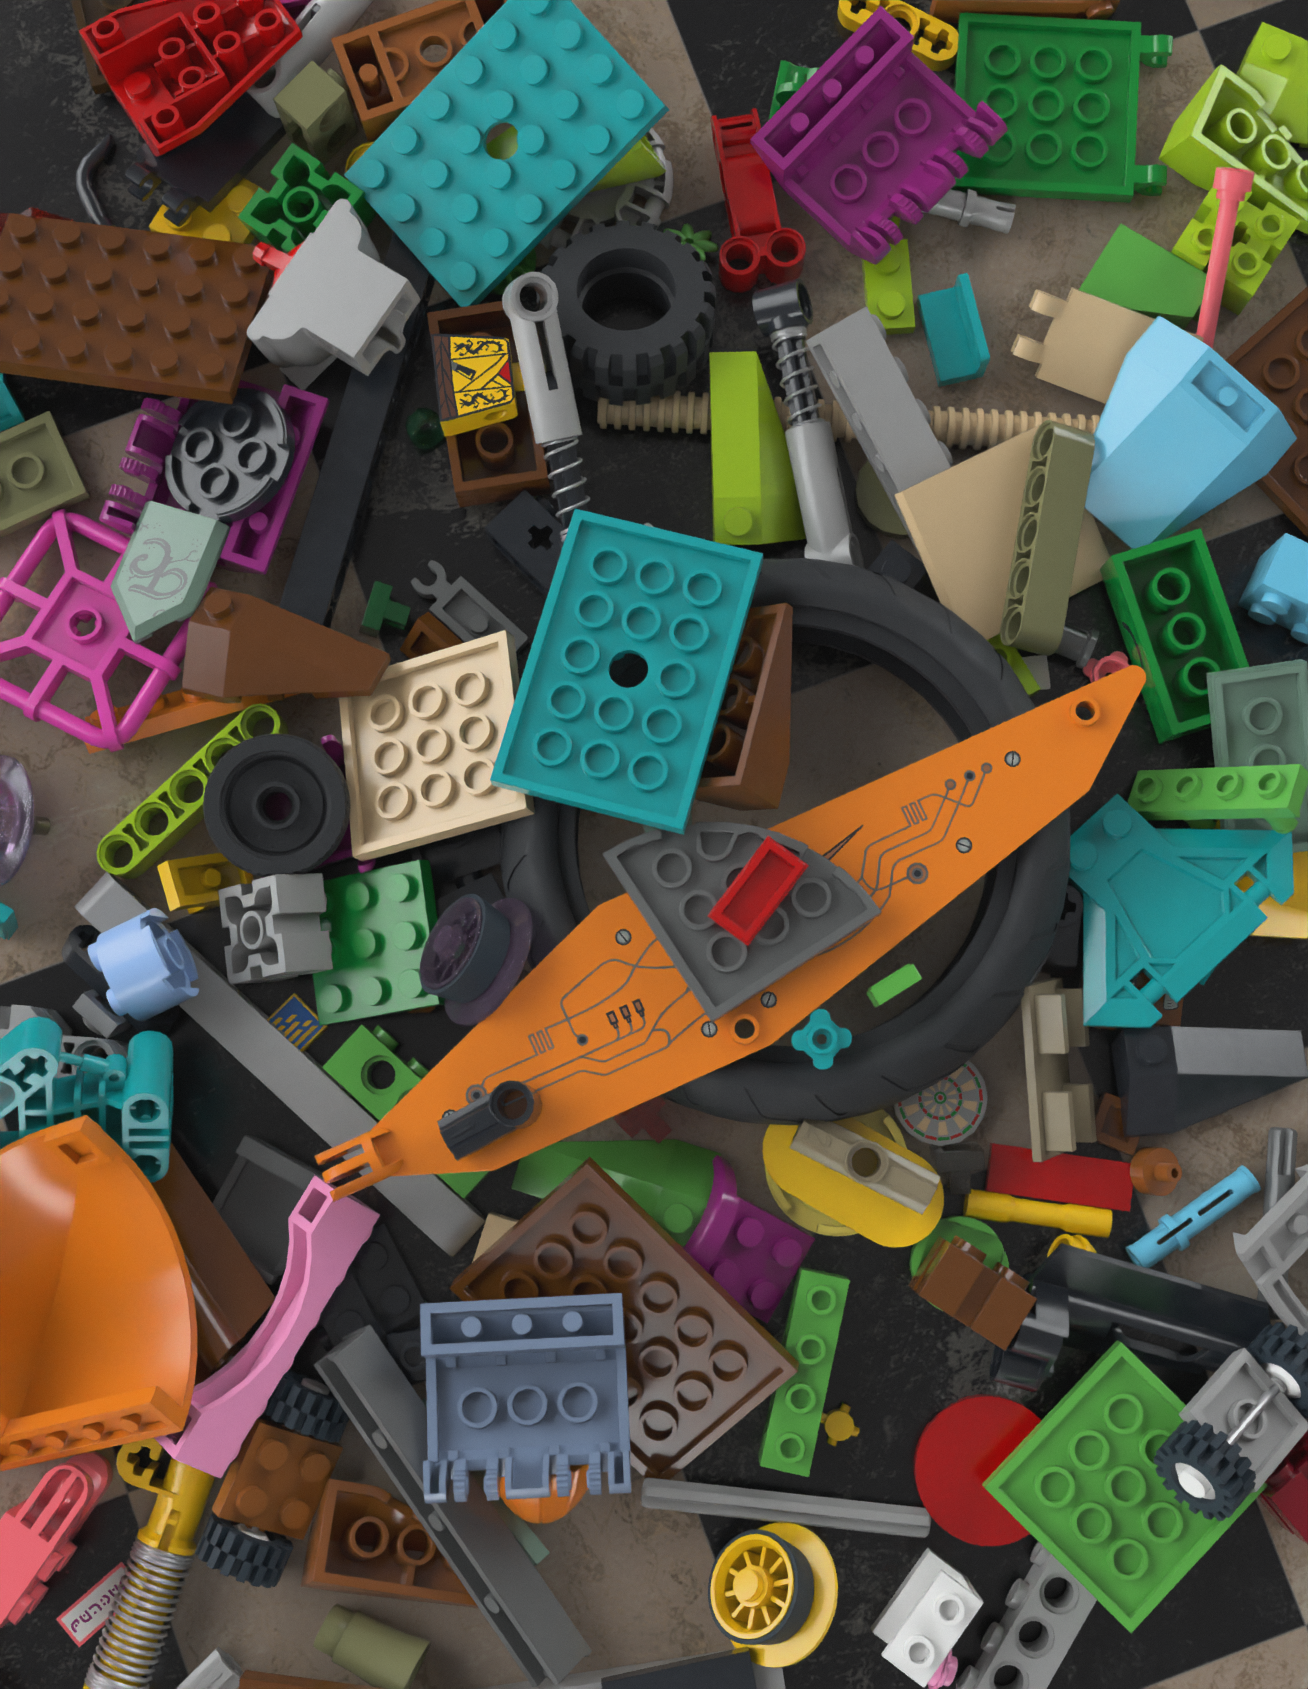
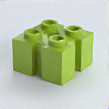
M1213 186L1170 252L1206 274L1220 199L1216 198L1217 189L1213 188ZM1252 191L1246 192L1245 201H1239L1221 306L1238 316L1255 294L1272 267V263L1280 254L1300 222L1299 219L1270 202L1267 203L1263 211L1247 202Z

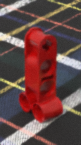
M752 108L750 114L717 119L716 115H712L710 117L712 139L732 237L723 243L719 252L718 277L721 284L729 291L743 293L750 290L756 284L759 274L765 273L766 277L776 284L798 279L803 271L806 243L798 231L791 228H781L770 170L750 143V139L761 129L757 109ZM780 251H787L795 258L789 262H781L773 255ZM735 259H743L750 266L744 270H736L731 268L728 263Z

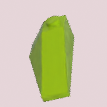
M1262 22L1246 51L1237 76L1256 89L1266 101V104L1261 108L1276 127L1279 128L1284 124L1293 137L1288 142L1299 143V147L1308 148V41Z
M1221 64L1214 70L1173 124L1158 159L1192 184L1208 191L1213 186L1216 167L1240 168L1254 171L1252 194L1247 202L1262 211L1268 202L1274 204L1299 219L1300 222L1296 229L1308 234V160L1303 161L1288 142L1293 136L1283 124L1277 128L1261 108L1266 104V101L1258 91Z
M709 352L713 542L726 545H751L806 539L785 433L757 352Z

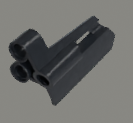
M1061 1243L1045 1259L1034 1274L1027 1273L1021 1276L1030 1282L1025 1291L1037 1298L1007 1349L1004 1351L995 1345L990 1362L989 1376L991 1381L1034 1393L1038 1390L1044 1378H1051L1054 1373V1362L1059 1355L1061 1346L1105 1354L1117 1340L1122 1342L1143 1363L1195 1374H1202L1206 1370L1216 1372L1234 1351L1242 1348L1247 1349L1261 1331L1271 1324L1268 1303ZM1119 1324L1203 1349L1191 1355L1130 1338L1122 1333Z

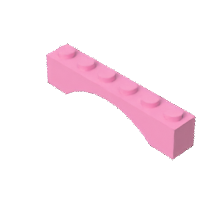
M314 1175L288 1218L289 1247L286 1269L278 1294L265 1320L249 1342L224 1367L205 1381L194 1386L191 1405L183 1431L154 1437L173 1459L221 1479L229 1464L237 1457L241 1444L253 1424L265 1411L268 1400L281 1378L291 1368L294 1357L307 1335L317 1325L321 1312L336 1287L343 1282L347 1269L362 1244L369 1239L373 1226L380 1214L352 1195L333 1202L329 1192L337 1187L330 1183L325 1184L323 1179Z

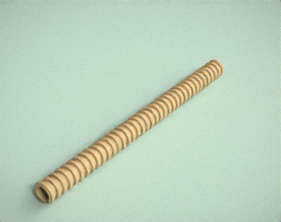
M676 391L674 395L662 400L658 395L651 397L649 404L637 406L636 401H623V406L610 405L609 399L600 397L598 400L597 422L602 429H606L607 424H614V429L619 430L621 425H628L629 430H635L636 426H643V431H649L650 427H657L658 432H664L665 427L672 428V433H678L679 428L686 429L688 434H692L693 429H700V434H707V430H711L709 393L703 392L702 397H695V392H688V396H681V392ZM775 397L774 404L785 433L792 426L787 422L791 416L790 409L784 405L781 397ZM818 399L817 403L822 404L821 407H818L819 416L825 421H830L834 442H836L837 437L843 438L845 443H850L851 438L857 439L837 400H832V404H825L824 399ZM933 406L932 410H928L931 418L929 426L937 441H942L948 449H951L953 444H958L959 449H966L967 445H972L974 450H980L981 446H987L988 450L1051 419L1055 422L1094 434L1100 420L1098 415H1092L1090 419H1086L1083 414H1078L1075 419L1071 418L1069 413H1063L1062 417L1058 418L1056 413L1049 412L1047 417H1042L1041 412H1034L1033 416H1028L1026 411H1020L1018 415H1013L1012 410H1005L1004 414H999L997 409H991L990 413H984L982 408H977L975 413H971L969 408L962 407L961 412H955L954 407H948L946 411H941L940 406Z

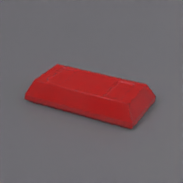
M767 836L707 917L742 943L749 946L809 865L770 836Z

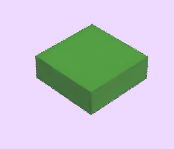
M908 963L868 988L866 994L874 1007H878L923 978L914 964L910 965Z

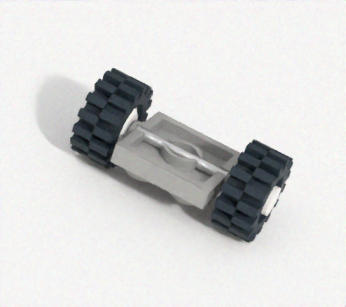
M1276 1322L1274 1326L1272 1324L1267 1325L1247 1349L1242 1348L1234 1351L1178 1414L1184 1422L1177 1427L1156 1451L1154 1463L1158 1465L1155 1469L1157 1475L1166 1478L1162 1484L1167 1491L1173 1489L1177 1493L1174 1498L1180 1504L1184 1500L1188 1502L1191 1512L1197 1514L1202 1510L1203 1517L1212 1520L1214 1516L1217 1521H1224L1226 1517L1229 1518L1250 1493L1258 1491L1308 1430V1422L1305 1420L1308 1419V1332L1301 1336L1298 1334L1297 1326L1290 1324L1285 1328L1283 1322Z

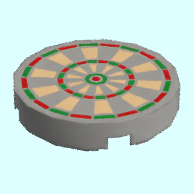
M967 1061L948 1077L892 1106L894 1116L906 1133L920 1142L943 1146L959 1143L975 1132L985 1117L988 1096L983 1077L975 1065Z

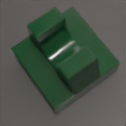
M375 581L359 633L377 638L381 625L403 631L411 607L389 600L393 586Z

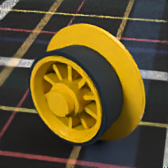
M772 1523L735 1536L718 1554L709 1577L708 1602L715 1624L730 1639L736 1649L742 1647L749 1648L751 1662L765 1667L782 1668L790 1666L810 1655L827 1634L837 1606V1573L829 1550L816 1534L794 1523Z

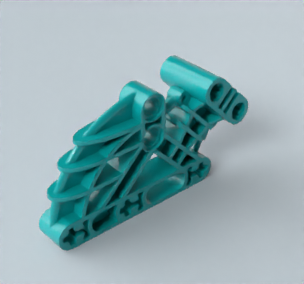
M44 1017L29 1018L0 1039V1082H3L0 1084V1119L18 1106L19 1131H0V1149L31 1133L88 1115L130 1156L150 1183L156 1182L166 1175L169 1168L173 1115V1046L171 1040L166 1035L156 1031L141 1032L130 1040L127 1058L120 1054H112L106 1059L85 1053L81 1057L62 1052L63 1034L61 1028L56 1022ZM59 1061L78 1066L76 1075L58 1078Z

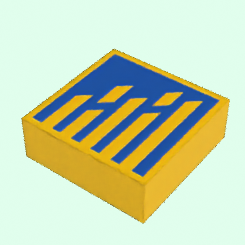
M296 993L267 1019L276 1025L275 1028L277 1030L283 1031L285 1033L284 1036L301 1052L306 1050L329 1028L327 1025L319 1026L318 1015Z

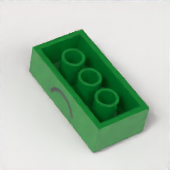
M1201 528L1112 555L1100 568L1132 665L1140 666L1146 673V682L1141 692L1159 744L1211 728L1206 673L1249 667Z

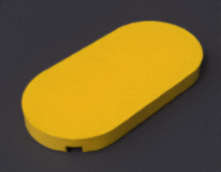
M852 1117L833 1121L937 1174L925 1159ZM768 1125L762 1142L764 1164L776 1185L792 1196L869 1240L887 1247L897 1248L916 1244L926 1238L938 1224L944 1207V1191L941 1180L938 1182L930 1204L925 1209L923 1215L790 1149L789 1146L799 1125ZM861 1148L855 1152L852 1157V1167L858 1175L868 1176L876 1169L877 1157L871 1149Z

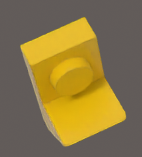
M222 853L167 860L157 866L170 912L187 909L189 914H195L220 906L218 890L238 884H252L254 880L253 874L232 864Z

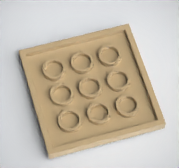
M507 630L390 665L385 670L372 696L339 697L346 783L350 795L349 820L352 855L354 858L363 862L535 814L533 796L493 786L490 781L520 685L515 639Z

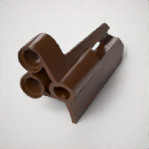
M170 1143L168 1171L162 1179L151 1182L164 1204L175 1227L191 1278L197 1319V1365L194 1384L196 1386L224 1367L242 1349L240 1346L243 1337L272 1306L275 1296L173 1144Z

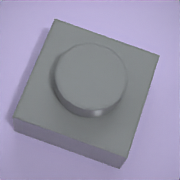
M94 989L84 992L72 1006L83 1017L84 1024L91 1031L103 1035L106 1039L128 1030L131 1026L123 1016H118L110 1004Z

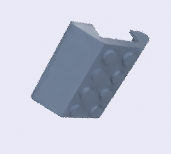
M622 1293L420 1304L421 1356L426 1358L428 1460L423 1461L425 1504L448 1503L450 1480H453L454 1501L467 1502L470 1492L469 1472L486 1470L484 1493L487 1496V1501L499 1500L501 1477H505L507 1500L551 1497L552 1474H556L558 1497L570 1496V1490L572 1489L570 1466L589 1465L586 1477L590 1495H602V1472H608L609 1494L631 1493V1446Z

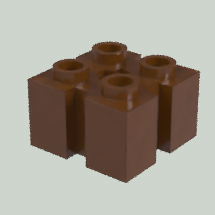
M957 1235L954 1236L951 1242L939 1236L908 1286L919 1296L1005 1351L1037 1298L1025 1291L1030 1282L999 1262H996L991 1270L982 1264L987 1254Z

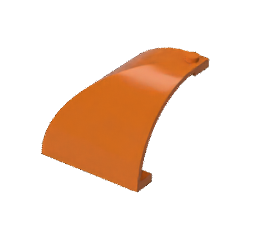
M88 1115L31 1133L0 1149V1471L183 1431L191 1405L196 1376L197 1319L195 1300L188 1266L178 1235L164 1204L152 1184L130 1156Z

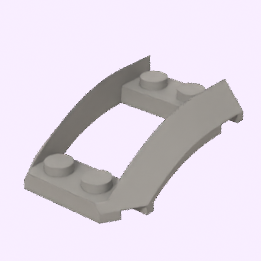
M1308 1164L1295 1168L1300 1180L1246 1235L1233 1232L1236 1254L1255 1284L1287 1327L1290 1324L1297 1326L1298 1334L1301 1336L1308 1332V1311L1296 1297L1282 1275L1308 1249Z

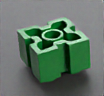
M291 143L271 170V174L277 180L269 193L259 187L238 218L257 240L272 245L277 250L287 254L291 249L305 241L310 232H315L331 207L339 199H347L351 203L366 228L378 213L364 198L366 194L363 190L336 172L330 176L319 160L294 143Z

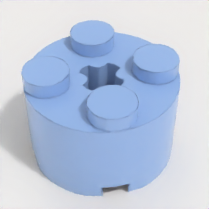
M152 908L99 934L97 941L88 946L91 962L98 971L103 972L110 987L106 992L107 999L111 1008L118 1016L128 1013L138 1021H146L197 996L199 993V988H191L190 983L198 979L197 968L191 952L178 929L169 933L161 922L169 918L157 908Z

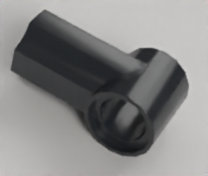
M509 1080L500 1083L491 1093L437 1121L440 1128V1134L455 1159L460 1161L517 1129L531 1126L541 1114L542 1102L540 1095L533 1087L519 1081ZM521 1091L526 1096L527 1109L521 1117L511 1119L505 1113V1099L510 1093Z

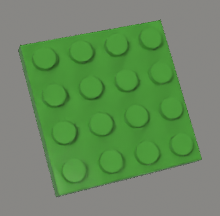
M1117 1340L982 1483V1486L1132 1633L1268 1485L1264 1482L1257 1492L1250 1493L1229 1518L1226 1517L1224 1521H1217L1215 1516L1212 1520L1203 1517L1202 1510L1197 1514L1189 1510V1503L1185 1500L1180 1504L1174 1498L1177 1493L1173 1489L1167 1491L1162 1484L1166 1478L1157 1475L1155 1469L1158 1465L1154 1463L1156 1451L1177 1427L1184 1422L1178 1414L1186 1405L1122 1342Z

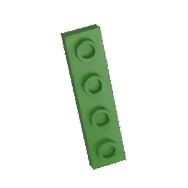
M1301 764L1141 770L1137 772L1128 804L1145 820H1183L1191 829H1214L1216 823L1213 819L1263 818L1277 833L1286 834L1294 830L1298 824L1295 818H1300V808L1308 785V771Z

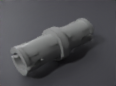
M950 189L928 214L956 220L959 226L968 227L969 224L1008 234L1013 222L1016 205L977 196V191L967 189L966 193Z

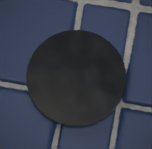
M238 388L233 404L198 400L178 422L181 428L173 443L171 454L165 457V475L168 487L175 500L189 512L216 519L222 523L235 522L259 511L271 501L282 487L294 458V428L285 409L270 395L256 389Z

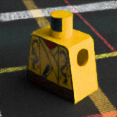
M431 334L439 418L444 436L456 435L518 416L516 392L525 391L519 362L512 363L509 339L492 336Z

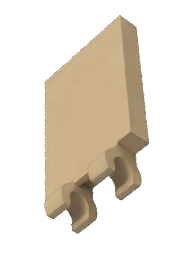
M1073 287L1069 292L1067 300L1036 289L1029 307L1033 311L1053 317L1047 335L1042 343L1017 333L1010 351L1015 356L1039 363L1035 374L1036 378L1106 404L1126 354L1155 319ZM1186 331L1190 335L1194 336L1195 338L1203 342L1204 338H1202L1201 336Z

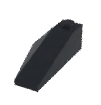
M1176 1026L1123 1029L1111 1044L1118 1097L1121 1100L1120 1111L1124 1138L1172 1135L1187 1129L1193 1124L1210 1117H1216L1232 1108L1260 1099L1308 1078L1301 1031Z

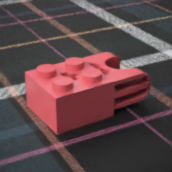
M96 1451L77 1454L66 1463H61L52 1468L43 1476L29 1498L6 1511L0 1519V1629L9 1622L17 1625L26 1613L30 1614L37 1607L49 1589L43 1582H47L55 1571L60 1572L75 1553L77 1546L72 1543V1540L112 1482L113 1471L111 1464L102 1454Z

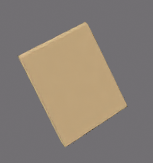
M1040 425L894 495L940 603L979 632L986 640L1000 633L1031 447ZM1084 509L1069 597L1102 581L1100 568L1110 558L1095 519L1086 509Z

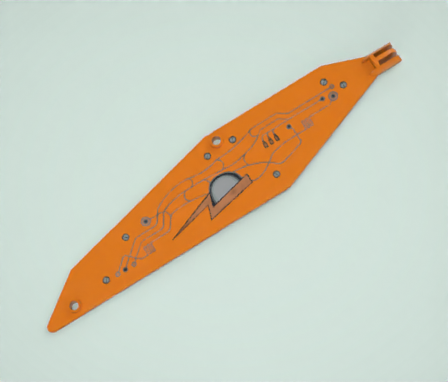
M1130 665L768 828V830L779 832L808 845V848L827 858L837 867L840 866L869 894L882 913L714 1023H711L629 895L624 893L598 905L370 1131L315 1155L317 1164L322 1165L363 1147L364 1153L324 1171L322 1176L325 1184L338 1181L370 1166L373 1170L371 1173L330 1191L333 1202L393 1176L497 1170L772 1045L1090 790L1146 682L1145 671L1140 666ZM1076 708H1087L1091 712V719H1080L1076 714ZM741 1021H748L753 1025L754 1033L749 1038H740L735 1033V1026ZM509 1080L525 1083L538 1092L542 1102V1109L536 1122L529 1127L517 1129L460 1161L455 1159L440 1134L437 1121L491 1093L500 1083ZM514 1091L505 1099L504 1109L509 1118H519L527 1109V1099L521 1091Z

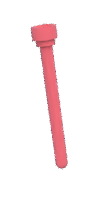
M1216 167L1213 188L1217 189L1216 198L1220 199L1196 332V335L1204 338L1203 342L1212 349L1239 201H1245L1246 192H1251L1255 172L1251 170Z

